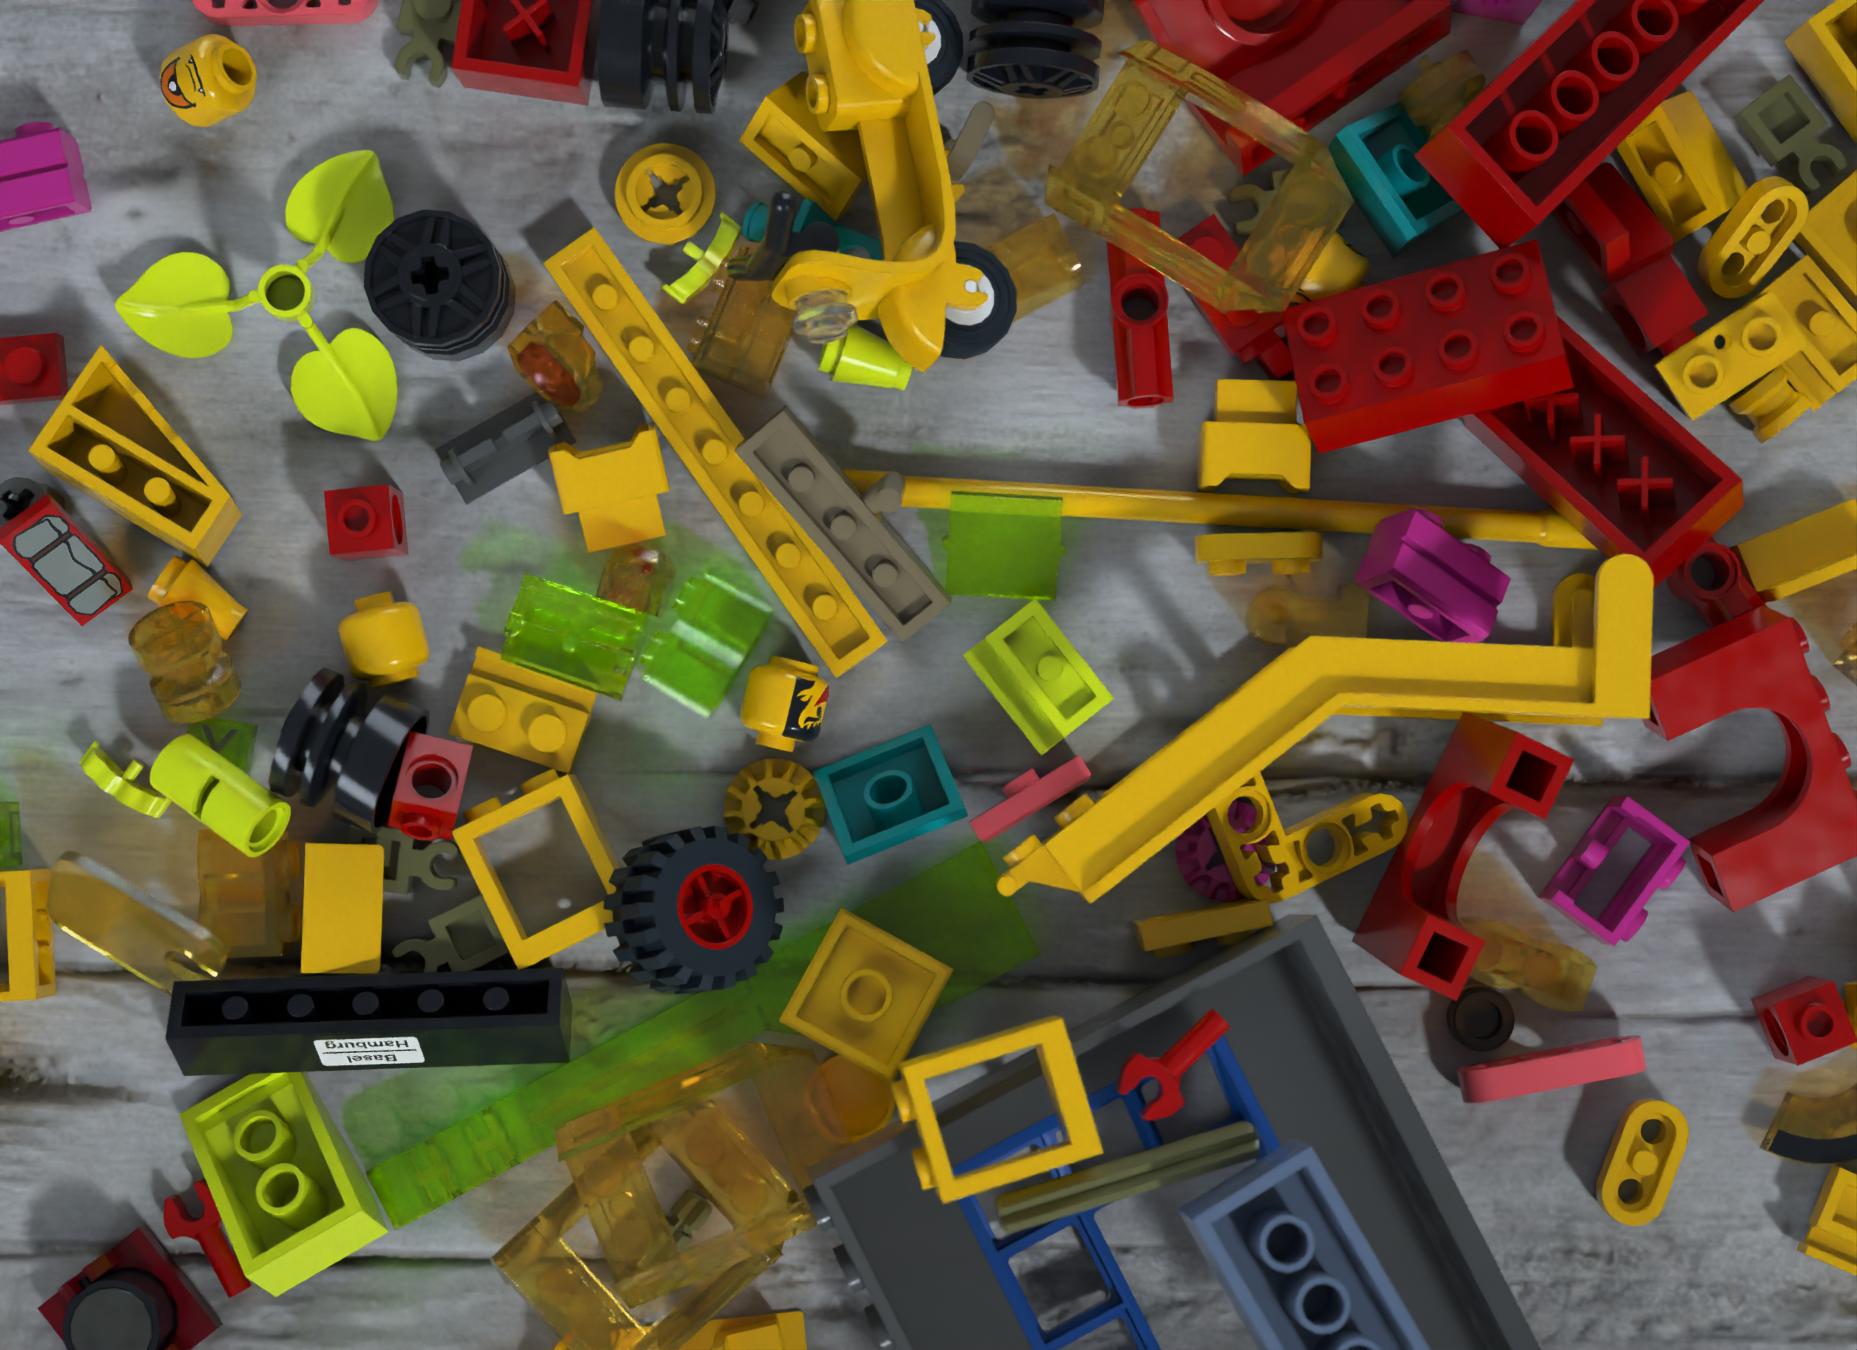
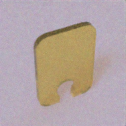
M65 851L54 863L46 909L51 920L66 933L171 997L174 981L211 980L202 974L194 973L184 967L176 959L173 951L188 956L200 968L216 978L223 971L227 960V950L219 938L206 928L79 852Z

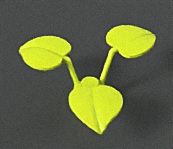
M359 150L335 156L313 168L298 181L287 200L285 209L286 226L296 239L305 243L315 244V246L308 255L298 260L295 266L282 264L268 269L260 278L258 290H251L245 296L235 300H228L231 290L230 280L222 267L205 255L195 252H180L166 256L151 265L134 285L115 301L117 312L138 336L162 351L191 359L214 355L228 346L233 336V325L228 312H237L261 303L272 316L286 322L298 320L319 349L302 356L294 366L291 376L293 401L307 420L326 431L370 441L381 440L386 435L393 421L398 398L397 375L392 358L384 345L374 335L360 328H349L342 331L329 344L308 314L315 302V291L306 274L323 257L325 251L327 250L335 259L344 263L363 262L366 260L376 237L394 222L392 199L383 178L378 157L371 150Z

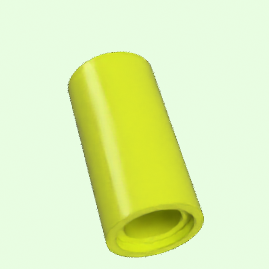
M185 734L172 740L160 752L153 763L149 777L153 788L248 857H258L267 852L276 844L288 826L291 817V807L287 802L193 735Z

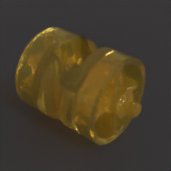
M1463 50L1443 62L1438 61L1436 63L1432 62L1428 54L1417 60V63L1423 70L1418 75L1419 78L1408 85L1397 96L1417 127L1428 126L1431 132L1427 142L1483 89L1486 83L1483 72L1468 50Z
M180 601L167 604L146 614L131 629L128 637L129 644L140 668L150 674L149 685L162 715L167 720L181 724L206 720L224 711L239 696L242 687L241 680L230 656L221 651L222 639L211 612L206 605L196 601Z

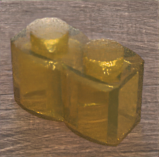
M286 828L283 835L272 848L258 857H248L211 829L199 830L197 844V872L200 890L198 932L202 959L290 955L291 942H298L300 939L301 913L298 904L290 903V878L298 876L300 853L297 841L295 839L289 840L288 828Z
M1477 916L1459 918V923L1464 928L1486 940L1468 977L1469 979L1496 988L1511 989L1526 1000L1554 1010L1573 1012L1583 1009L1597 970L1596 964L1585 954L1570 946L1543 939L1530 938L1522 930L1508 923Z

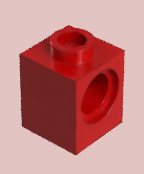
M1670 254L1616 281L1598 294L1639 358L1656 347L1665 357L1697 337L1691 325L1709 314Z
M388 484L324 491L329 554L344 561L409 555L403 492Z
M410 731L392 800L388 826L398 828L405 835L417 840L430 841L437 838L451 840L453 835L451 831L454 830L473 745ZM421 785H432L440 789L444 795L434 799L425 798L419 795L415 788Z
M1807 976L1751 999L1776 1059L1799 1066L1857 1042V1036L1833 980Z

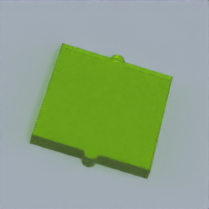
M951 491L949 535H945L942 538V548L948 551L945 590L950 595L1033 600L1036 598V600L1056 601L1059 557L1064 556L1066 552L1065 544L1060 541L1063 497Z

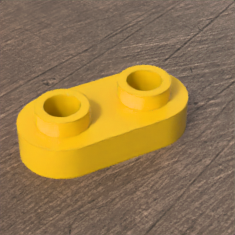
M1777 176L1763 178L1748 188L1700 253L1697 269L1702 282L1719 296L1728 299L1739 298L1753 291L1804 226L1809 211L1808 200L1805 194L1788 180ZM1771 203L1770 207L1765 212H1763L1765 208ZM1731 253H1732V256H1731L1730 260H1729L1726 264H1724L1725 261L1728 259V257H1729V256L1731 255Z
M1224 533L1195 536V563L1208 564V575L1211 576L1245 575L1246 564L1272 563V574L1310 573V562L1323 560L1322 533Z
M1644 1098L1629 1105L1620 1118L1596 1182V1197L1603 1211L1622 1224L1629 1226L1647 1224L1655 1219L1664 1207L1689 1139L1687 1121L1675 1106L1660 1099ZM1649 1119H1656L1660 1126L1658 1136L1654 1140L1644 1141L1641 1136L1643 1123ZM1626 1179H1634L1637 1184L1635 1196L1630 1200L1622 1201L1618 1195L1619 1185Z

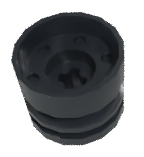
M602 0L599 22L598 72L600 96L604 107L646 109L652 98L655 81H665L666 97L671 111L681 112L685 103L688 83H693V99L696 113L713 114L718 91L726 75L728 60L729 20L723 0H697L696 5H691V0H669L668 3H661L659 0Z
M972 0L971 14L988 25L979 26L969 33V49L975 54L968 57L966 80L978 88L994 93L1030 99L1068 98L1086 95L1097 90L1100 66L1094 60L1100 58L1102 41L1094 34L1083 30L1091 29L1102 23L1105 0Z
M420 210L397 218L376 237L366 257L364 289L372 312L392 334L410 349L433 360L461 361L484 353L504 335L514 314L516 286L508 263L473 222L450 211ZM439 268L449 279L440 281L438 293L432 294L423 283L431 281L433 279V270Z
M322 668L305 687L282 727L271 764L268 781L270 791L284 797H292L299 790L300 804L307 807H316L331 788L335 786L332 803L333 818L369 833H378L390 817L392 800L409 733L412 731L427 735L430 721L429 711L393 695L385 694L366 716L367 685L352 680L344 688L343 674L328 668Z

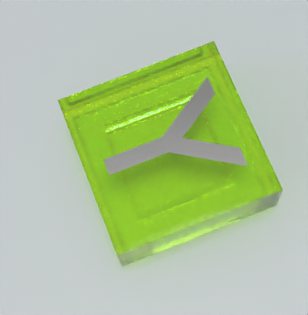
M190 714L187 734L193 735L250 776L258 725Z

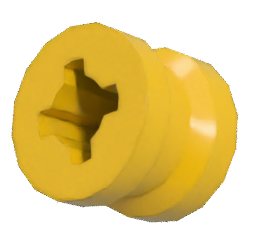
M1781 364L1748 385L1728 404L1736 414L1746 415L1753 423V435L1760 443H1764L1786 428L1813 403L1805 393L1795 392L1787 383L1788 372Z

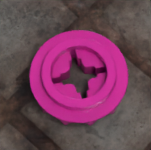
M1233 801L1229 806L1227 814L1232 829L1238 833L1246 832L1250 829L1256 819V809L1246 803ZM1205 814L1177 836L1175 854L1179 871L1192 889L1209 899L1236 902L1247 898L1239 892L1234 884L1226 862L1220 863L1218 866L1213 865L1207 870L1204 867L1212 861L1211 856L1217 851L1216 845L1213 843L1214 837L1208 831L1212 827L1207 814ZM1266 837L1257 843L1240 847L1241 852L1248 850L1257 853L1262 871L1254 876L1255 883L1263 885L1275 871L1276 866L1273 863L1263 862L1255 846L1256 844L1267 843Z

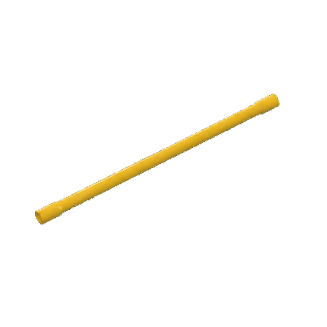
M841 468L861 493H864L884 475L894 472ZM902 475L906 482V488L900 507L1373 534L1376 525L1382 519L1414 508L1432 512L1440 517L1444 523L1443 529L1456 539L1536 543L1543 547L1598 550L1555 509L1521 511Z

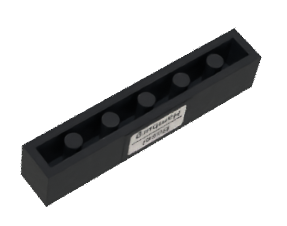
M563 968L174 981L165 1039L183 1076L569 1063L572 1002Z

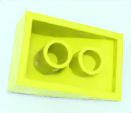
M307 1072L249 1074L179 1114L245 1277L275 1297L389 1232L362 1170Z

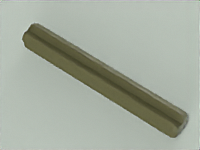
M1241 1121L998 1195L995 1198L996 1214L1000 1226L1005 1232H1017L1256 1159L1261 1154L1260 1142L1252 1123Z

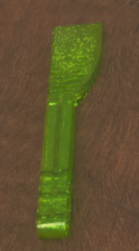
M981 841L849 911L954 969L932 1011L963 997L1041 954L1011 896H1004L998 891L996 879L999 874ZM832 921L774 951L767 963L755 965L758 973L748 981L736 982V986L726 989L698 992L365 1172L394 1229H399L765 1030L803 1035L779 1022L778 1019Z

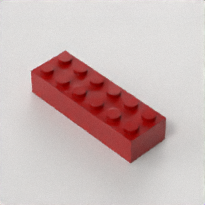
M1575 0L1436 133L1414 157L1499 249L1509 247L1538 226L1764 0Z

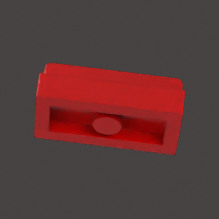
M1609 162L1597 166L1551 212L1608 285L1674 251L1673 237L1617 169Z

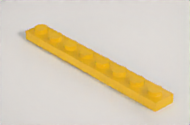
M593 227L543 262L552 278L835 678H839L887 644L888 640L834 564L735 452L737 445L744 440V437L596 228Z

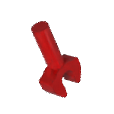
M1211 1008L1162 1057L1146 1058L1136 1052L1131 1054L1121 1066L1115 1088L1116 1091L1125 1095L1135 1088L1141 1079L1152 1076L1158 1082L1159 1091L1157 1096L1142 1109L1140 1117L1146 1121H1151L1173 1115L1185 1103L1179 1091L1181 1075L1231 1027L1220 1014Z
M202 1178L194 1183L197 1196L204 1205L202 1218L190 1216L180 1196L173 1194L164 1201V1226L172 1239L186 1236L199 1242L228 1298H231L251 1287L252 1284L245 1277L239 1260L221 1228L223 1221L205 1178Z

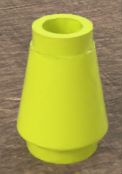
M848 321L846 326L831 322L817 365V371L830 374V381L889 389L895 388L901 391L905 390L913 368L901 358L888 341L851 321Z

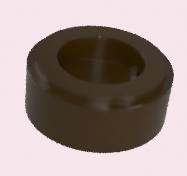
M1483 986L1466 988L1461 991L1457 1001L1452 999L1448 1007L1447 1025L1450 1033L1457 1042L1471 1050L1479 1052L1495 1050L1510 1038L1514 1029L1515 1016L1510 1002L1501 993Z

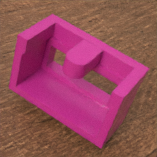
M1611 796L1538 898L1602 944L1615 946L1620 939L1627 942L1644 924L1648 911L1643 907L1657 888L1661 890L1667 889L1683 870L1686 860L1681 855L1690 844V841L1629 796ZM1629 827L1651 843V846L1599 917L1595 919L1574 902Z

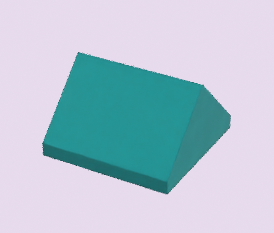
M1405 99L1344 127L1335 134L1323 154L1327 162L1334 161L1338 178L1393 258L1464 211L1414 157L1431 139V136Z
M931 724L813 771L847 865L968 817Z

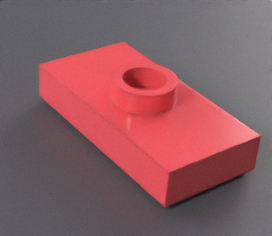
M1080 755L1041 778L1038 777L1034 768L1001 787L1007 799L972 819L969 823L981 842L984 840L986 843L1088 781L1091 773Z

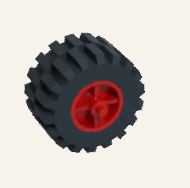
M702 826L651 837L642 841V847L631 849L622 858L627 867L614 869L609 882L617 888L615 893L605 895L603 908L612 910L613 922L604 923L607 937L616 936L620 944L612 950L619 963L631 961L633 965L629 974L638 982L651 980L650 989L659 992L674 991V994L726 989L736 986V982L748 981L758 972L755 965L767 963L774 953L768 946V942L780 939L783 926L775 923L776 913L784 912L783 898L775 899L773 887L780 884L775 871L766 873L763 865L768 858L760 848L748 851L747 847L750 839L740 833L727 835V828L719 826L702 828Z

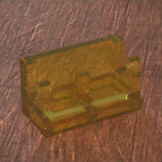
M1055 213L986 248L1008 269L1017 291V312L1012 323L1084 286V281L1080 275L1083 270L1060 227Z

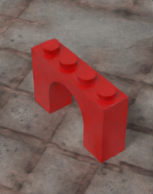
M1764 605L1651 656L1650 718L1642 719L1645 727L1667 741L1724 715L1748 708L1769 709L1782 728L1786 745L1785 763L1781 776L1772 792L1753 809L1688 838L1708 894L1732 912L1857 856V790L1852 789L1845 770L1851 767V759L1845 744L1836 733L1831 731L1825 712L1830 710V701L1826 690L1818 678L1810 674L1804 657V654L1809 652L1807 637L1800 624L1793 617H1788Z
M1463 712L1408 824L1407 832L1398 844L1352 942L1398 974L1457 1001L1486 940L1464 928L1459 923L1457 917V896L1467 863L1484 833L1505 812L1512 809H1522L1546 820L1575 759L1517 731Z

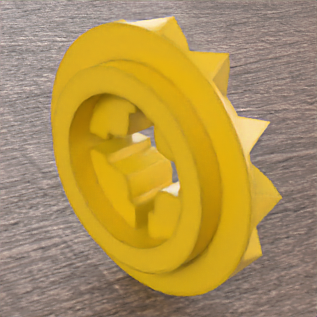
M659 143L637 151L625 162L615 184V203L624 224L645 242L673 246L675 243L687 238L696 237L700 229L713 217L717 191L710 169L695 152L681 145ZM654 174L658 181L662 180L668 187L674 186L677 183L681 185L685 182L682 185L683 188L676 194L682 214L677 216L674 210L670 211L664 204L657 206L655 209L653 207L649 208V203L656 197L650 175Z
M764 759L743 768L733 779L726 790L723 818L730 834L740 833L750 839L747 847L748 851L760 848L768 860H782L801 853L814 842L823 826L825 803L816 779L804 767L785 759ZM758 786L764 793L768 792L774 798L780 797L783 794L788 795L793 790L797 792V795L790 800L791 804L785 809V813L789 818L788 823L794 829L792 832L789 833L784 826L780 827L774 820L767 822L765 825L761 823L755 829L751 825L758 819L757 815L763 809V805L759 800L760 795L755 790Z

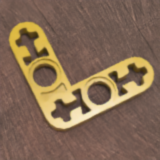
M1261 772L1257 773L1206 813L1234 884L1239 892L1250 900L1261 901L1267 899L1270 904L1284 901L1394 848L1402 841L1408 827L1407 812L1401 801L1392 795L1367 792L1358 794L1283 830ZM1246 796L1255 806L1256 819L1250 829L1246 832L1238 833L1229 824L1228 809L1235 799ZM1370 808L1375 811H1384L1386 819L1378 824L1380 835L1376 832L1361 831L1351 836L1345 827H1358L1369 822L1372 819ZM1324 829L1330 833L1334 840V853L1328 862L1317 866L1308 856L1307 843L1314 832ZM1263 838H1267V843L1256 844L1255 846L1263 862L1276 864L1277 871L1269 876L1271 887L1255 883L1254 876L1262 871L1261 863L1256 852L1248 850L1241 852V845L1257 843Z

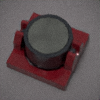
M145 1224L138 1227L111 1250L82 1269L83 1271L65 1282L55 1295L38 1307L41 1314L63 1340L67 1350H192L223 1325ZM138 1268L153 1273L160 1281L157 1282L153 1277L134 1270L113 1271L117 1269ZM173 1296L177 1303L178 1325L173 1340L169 1344L175 1325L174 1305L170 1299Z

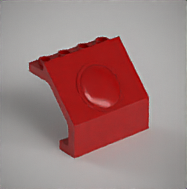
M1129 0L1187 106L1243 176L1449 35L1452 12L1450 0Z

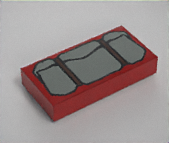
M49 493L0 528V544L81 626L88 623L133 590L129 577Z

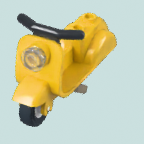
M809 0L802 14H798L794 22L795 45L800 54H805L809 72L806 81L807 105L812 114H817L820 129L823 132L859 131L881 241L882 261L839 253V235L831 225L824 222H813L808 224L802 232H792L797 209L796 198L788 191H780L775 193L771 199L764 238L752 255L735 256L730 260L727 266L730 277L736 281L774 280L772 299L779 305L797 312L792 317L793 331L797 334L808 335L811 343H828L842 339L848 334L847 327L853 325L857 320L879 319L888 342L905 362L921 373H925L939 356L967 359L988 352L1010 329L1017 312V291L1008 269L993 253L974 243L954 241L956 235L955 202L965 192L964 184L957 183L971 166L995 117V110L990 103L985 101L976 103L970 111L957 140L950 139L943 144L934 95L950 83L963 57V33L955 14L942 0Z

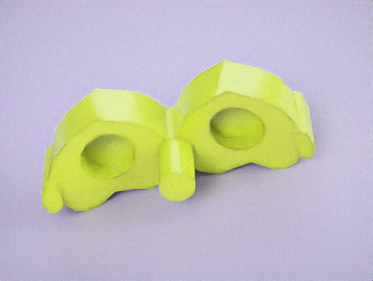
M722 211L720 213L722 222L707 251L704 252L689 241L683 248V252L697 263L670 286L665 284L661 287V289L682 305L703 292L712 282L718 271L731 257L739 236L742 234V226Z
M95 739L79 761L86 775L102 790L114 796L120 803L142 814L160 818L172 801L163 794L134 782L144 765L133 759L123 772L118 764L99 748L100 744Z

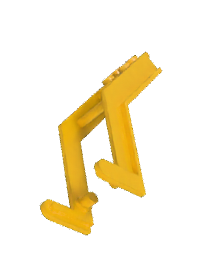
M1621 554L1606 560L1598 569L1596 577L1585 573H1576L1562 579L1556 585L1552 595L1550 646L1309 636L1295 648L1290 647L1095 801H1092L1087 793L1077 798L1053 817L1060 828L1044 841L1040 842L1032 834L1002 857L1009 866V869L998 876L996 887L1000 894L1010 896L1028 881L1076 891L1083 900L1091 904L1331 715L1459 721L1462 713L1467 712L1490 722L1601 727L1603 718L1649 719L1653 615L1652 571L1641 558L1631 554Z

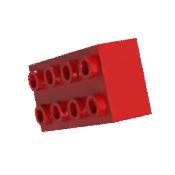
M462 0L451 69L464 88L588 106L599 39L602 0Z
M1537 239L1281 309L1303 421L1319 454L1574 388L1550 284Z
M1557 316L1574 388L1463 416L1465 426L1608 559L1621 554H1631L1644 560L1652 571L1654 590L1744 507L1743 479Z

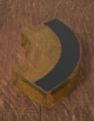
M1857 1083L1842 1093L1824 1098L1802 1097L1787 1091L1763 1139L1760 1149L1784 1159L1813 1165H1834L1857 1161Z

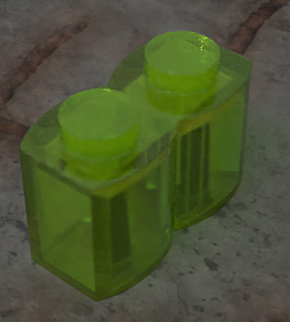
M707 570L700 581L690 576L683 585L672 605V609L680 613L675 624L667 635L659 630L653 635L638 663L646 667L641 678L644 682L710 721L775 615V611L770 606Z

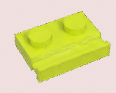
M1036 598L962 655L1040 756L1114 699Z

